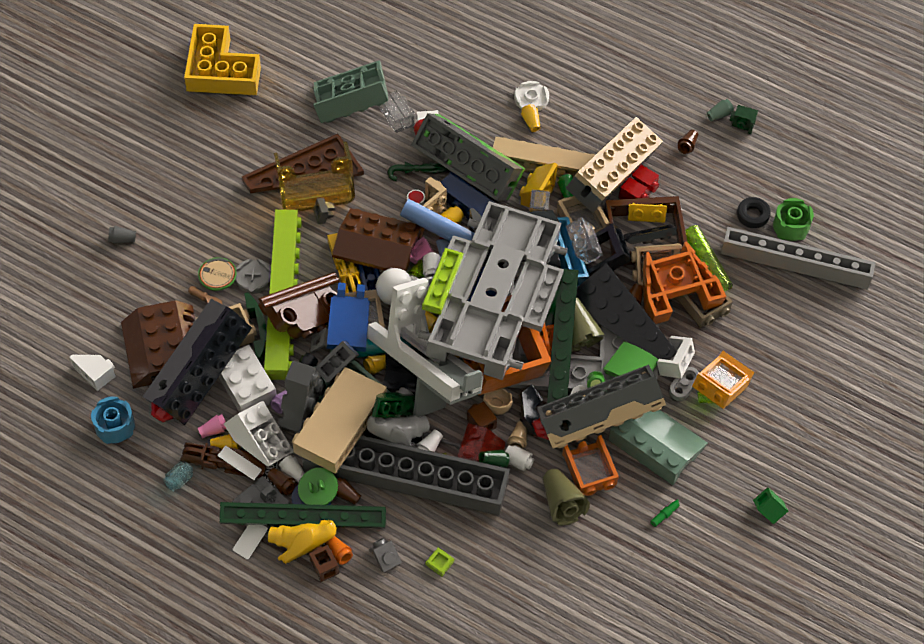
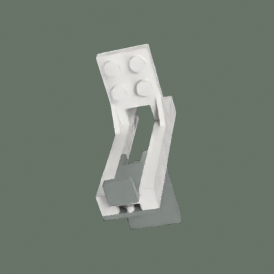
M425 278L392 287L388 330L374 322L368 324L367 338L417 376L413 416L418 417L445 408L447 403L451 405L481 394L483 384L482 371H475L455 355L449 353L445 362L429 357V360H426L401 341L400 336L426 355L428 341L418 338L420 330L429 333L425 310H422V304L429 285V281Z

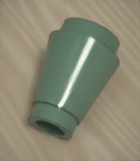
M722 99L706 114L712 122L731 115L734 107L728 99Z

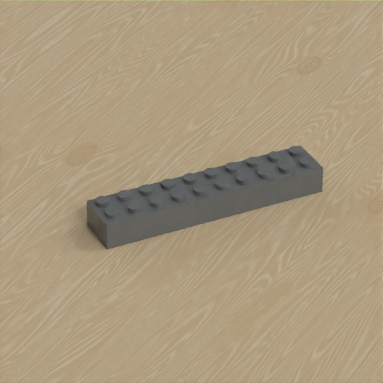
M361 435L337 473L333 474L336 478L341 477L343 480L346 479L351 482L500 516L509 481L510 469ZM302 458L304 471H309L313 468H323Z

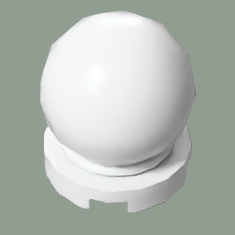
M398 268L385 270L378 277L376 283L377 295L385 304L391 305L392 287L419 278L410 276L405 270Z

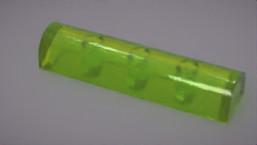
M693 225L685 230L687 242L694 249L697 257L706 263L708 270L713 275L717 276L724 291L732 289V282L700 227Z

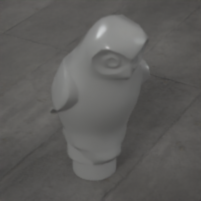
M414 415L406 418L369 416L367 420V429L373 435L384 441L417 448V446L411 443V440L421 437L423 432H427L430 429L426 416L418 417Z

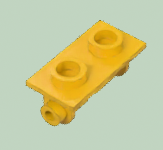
M629 204L628 221L665 223L667 206L662 204Z

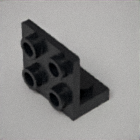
M386 353V372L383 385L390 392L399 391L402 387L416 394L417 376Z

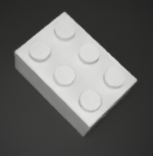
M250 345L238 349L219 375L220 381L239 413L261 401L267 406L272 401V398L277 395L276 388Z

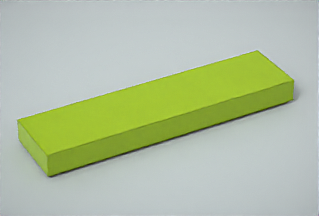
M448 248L444 249L423 301L422 310L441 315L464 253Z

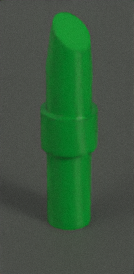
M677 499L667 507H664L650 521L652 526L656 527L663 520L670 517L680 506L679 500Z

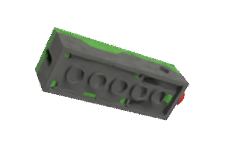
M427 113L424 119L418 120L414 125L415 138L411 144L413 147L495 200L510 199L526 168L440 114Z

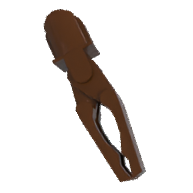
M185 442L183 455H181L180 459L181 462L201 465V469L204 467L210 469L224 467V473L248 477L218 456L222 451L221 448L210 446L207 443L204 446ZM230 448L262 470L256 478L259 479L265 476L267 466L247 451Z

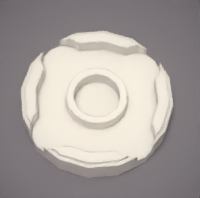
M523 82L515 90L514 101L520 109L526 105L533 104L540 111L549 102V91L547 87H543L539 82Z

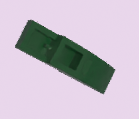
M399 392L378 394L372 417L398 418L400 415H413L415 394H402Z

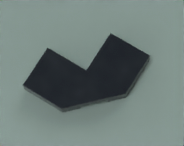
M531 384L518 395V402L521 404L520 421L533 436L536 432L532 423L540 418V415L534 408L544 399Z

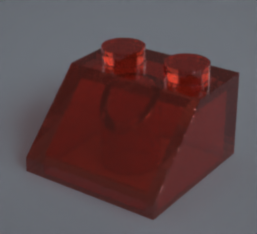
M468 423L458 458L479 462L478 456L481 451L504 450L506 442L488 428Z

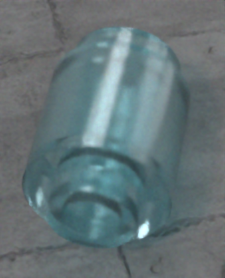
M179 461L165 474L163 482L172 491L180 489L193 477V468L187 462Z

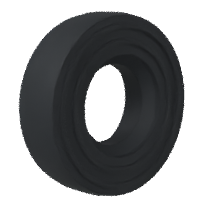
M757 197L745 198L740 202L737 209L738 220L749 228L763 227L768 222L771 214L767 202ZM749 208H756L760 211L761 215L759 217H751L747 214V210Z

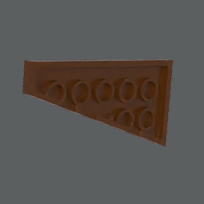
M337 133L242 176V181L251 194L364 175V170Z

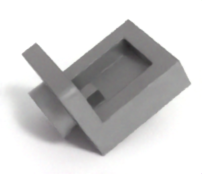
M379 539L373 543V547L369 548L370 552L374 554L382 572L402 563L392 540Z

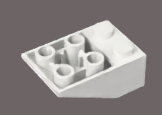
M263 401L238 413L224 423L233 440L268 467L294 452Z

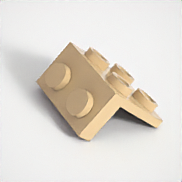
M429 177L425 181V204L423 206L440 215L447 210V189L441 182Z

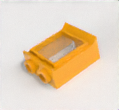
M722 351L712 363L697 374L692 387L724 409L748 387L755 372L725 351Z

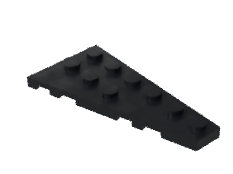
M607 263L577 287L576 298L581 301L597 323L628 343L647 351L657 359L670 360L676 355L677 350Z

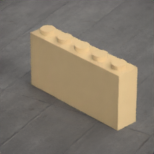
M345 367L341 373L339 372L336 375L332 387L326 389L323 400L315 405L311 417L306 418L303 423V429L293 437L294 453L336 474L367 428V420L373 414L376 396L380 393H386L387 387Z

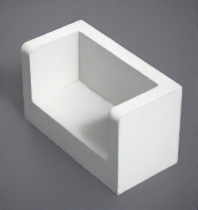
M671 336L669 339L670 343L677 350V353L670 360L658 359L660 376L682 379L695 354L692 338Z

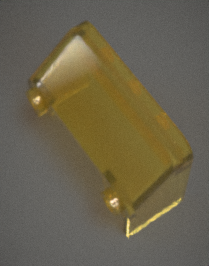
M347 141L343 142L345 156L335 158L331 163V170L295 176V171L292 167H280L278 153H274L283 210H298V212L312 210L317 198H324L325 202H332L334 206L348 204L355 199L352 158Z

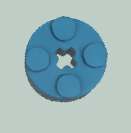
M107 397L97 403V406L91 412V420L97 436L104 443H119L133 435L135 421L128 402L120 400L118 397Z

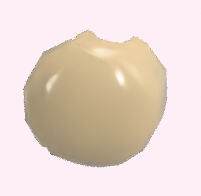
M503 388L485 393L483 396V401L495 415L505 414L513 403L512 394Z

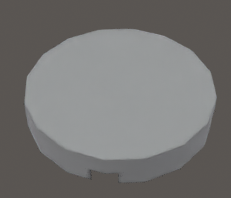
M247 259L236 267L237 276L235 283L240 290L251 294L259 293L270 285L271 268L263 260Z

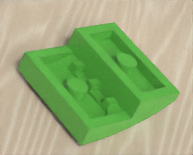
M623 342L603 369L605 374L613 377H618L648 364L653 371L657 366L658 359L635 345Z

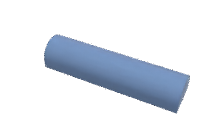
M410 199L407 200L400 213L401 217L448 241H451L453 235L472 241L475 234L469 229Z

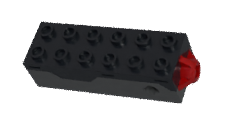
M210 299L143 395V398L151 403V416L162 423L174 419L186 425L252 327L231 308Z

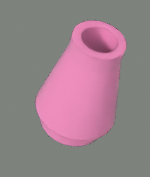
M223 414L215 415L201 427H198L202 439L225 433L227 429L224 426L226 420Z

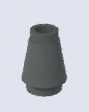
M115 225L114 227H109L108 242H113V244L135 242L136 231Z

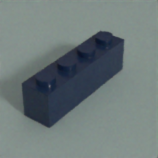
M453 172L441 181L442 185L447 189L446 202L452 207L458 206L468 220L471 208H474L483 216L488 202H493Z

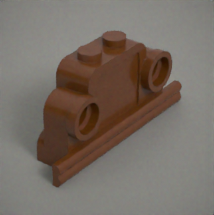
M335 272L261 297L258 299L260 302L258 306L262 313L268 316L277 331H287L289 336L294 339L300 337L306 339L316 331L319 333L324 328L328 329L331 297L337 295V292L333 291L330 286L339 283V278Z

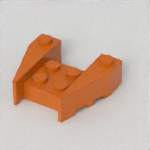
M684 242L680 254L652 261L650 253L646 252L642 262L644 310L655 324L669 321L673 311L668 299L696 292L705 311L721 306L726 298L720 280L708 270L706 263L697 257L696 252L688 242Z

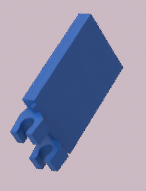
M338 283L337 295L331 297L326 349H335L342 341H347L355 351L366 352L370 300L364 298L365 285L357 284L356 297L345 296L346 283Z

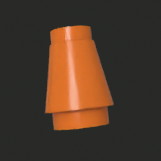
M336 536L325 542L332 551L337 563L343 565L351 560L353 556L352 549Z

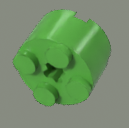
M798 198L784 200L783 203L778 205L773 220V228L777 237L781 240L789 241L804 240L810 230L814 217L813 209Z

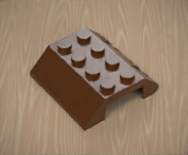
M350 208L339 228L332 257L384 271L390 268L407 271L410 264L411 251L417 239L420 240L423 237L424 228L412 222H405L396 218Z
M174 300L139 307L121 321L133 389L151 385V377L157 376L195 321L192 305Z

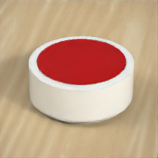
M412 190L407 194V200L410 199L422 206L424 205L425 195L422 191Z

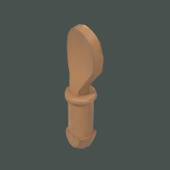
M191 286L188 289L191 295L200 298L202 301L206 300L207 304L210 299L223 304L220 299L209 296L207 292H203L195 286Z

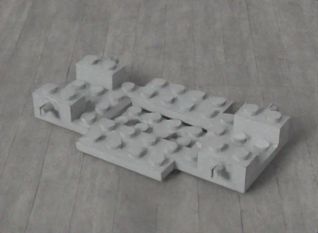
M489 201L480 222L471 218L468 221L467 226L476 228L472 241L453 235L448 249L464 253L462 262L432 333L420 330L418 338L428 341L426 356L445 362L449 353L485 364L484 375L503 380L509 367L522 370L524 362L512 359L521 327L524 326L542 331L564 269L548 265L554 253L566 256L568 248L557 245L561 228L560 222ZM492 250V251H491V254H490V256H489V258H488V261H487V263H486V265H485V268H484V270H483V272H482V275H481V277H480V279H479V282H478V284H477V287H476V289H475V291H474V294H473V296H472V298H471V301L469 302L468 300H469L470 295H471V293H472V291H473V288H474V286H475V284H476V281H477V279H478V277H479V274H480V272H481V270H482V267H483L484 262H485V260H486V258H487V255H488L489 251ZM526 260L505 312H501L521 261ZM505 262L508 264V267L500 268L497 264ZM493 290L496 292V296L490 297L485 292Z

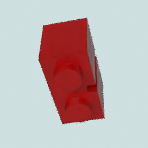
M641 164L632 174L633 178L629 177L620 187L619 198H648L651 192L654 193L659 187V175Z

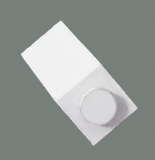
M71 355L69 357L72 367L97 391L116 377L113 363L109 359L105 360L101 355Z

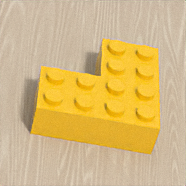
M194 24L184 76L186 91L257 95L261 71L259 54L228 53L230 45L229 26Z

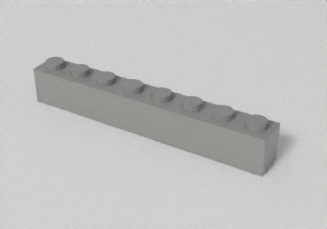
M727 227L721 250L723 255L867 290L873 278L876 263Z

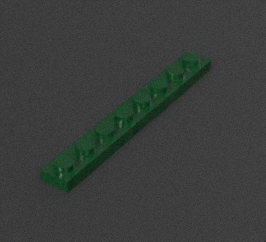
M564 269L557 289L547 404L568 396L578 270Z
M220 502L219 524L297 526L306 523L319 524L321 520H331L335 523L336 527L385 528L386 507Z

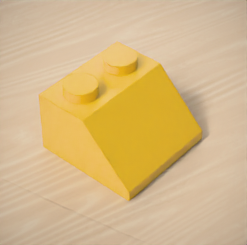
M551 163L536 167L535 171L529 174L527 185L522 186L519 193L521 205L536 211L542 210L555 187L558 164Z

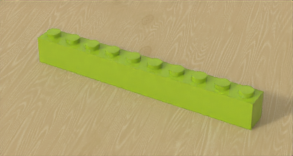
M275 209L269 294L298 285V279H295V275H299V263H296V259H300V248H297V244H301V232H298V228H302V217H298V210ZM268 318L264 370L270 380H285L292 363L290 356H294V344H291V339L294 338L290 337L287 331H277Z

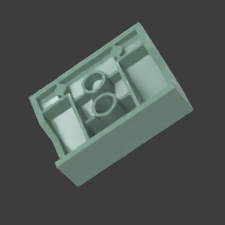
M380 60L314 82V94L317 103H314L313 106L321 123H329L336 118L347 117L354 112L365 111L369 107L380 106L388 101V92Z
M661 410L649 411L640 418H631L624 421L622 425L613 426L609 435L611 443L671 485L676 483L690 461H694L708 444V442Z

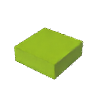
M437 548L425 562V565L442 577L454 563V558L440 548Z

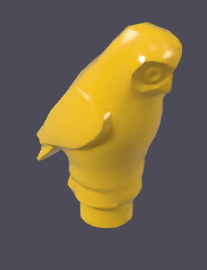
M321 520L319 524L306 523L293 527L284 525L279 527L271 526L268 533V542L274 543L278 547L287 548V551L278 557L279 561L287 564L312 552L316 547L332 539L336 535L337 528L331 520Z

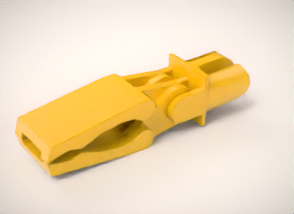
M338 233L327 235L331 254ZM333 258L340 282L346 283L345 293H349L348 287L351 293L357 292L355 285L361 284L355 264Z

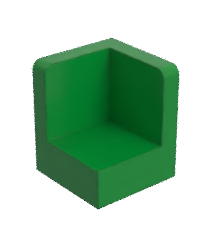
M768 487L753 500L757 510L772 524H775L789 512L783 500Z

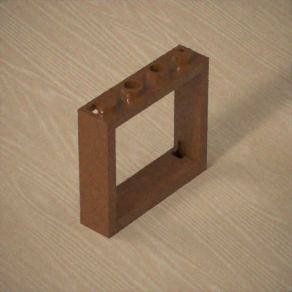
M679 196L606 200L604 213L609 221V225L613 223V217L628 216V205L632 203L644 205L662 204L667 206L666 213H672L677 242L682 246L684 242H687ZM609 239L610 250H611V256H612V255L616 254V252H615V250H614V247H613V244H612V242H611V239ZM671 249L641 251L642 262L646 252L650 253L652 261L671 256ZM630 261L623 266L635 264V262L632 263V261Z

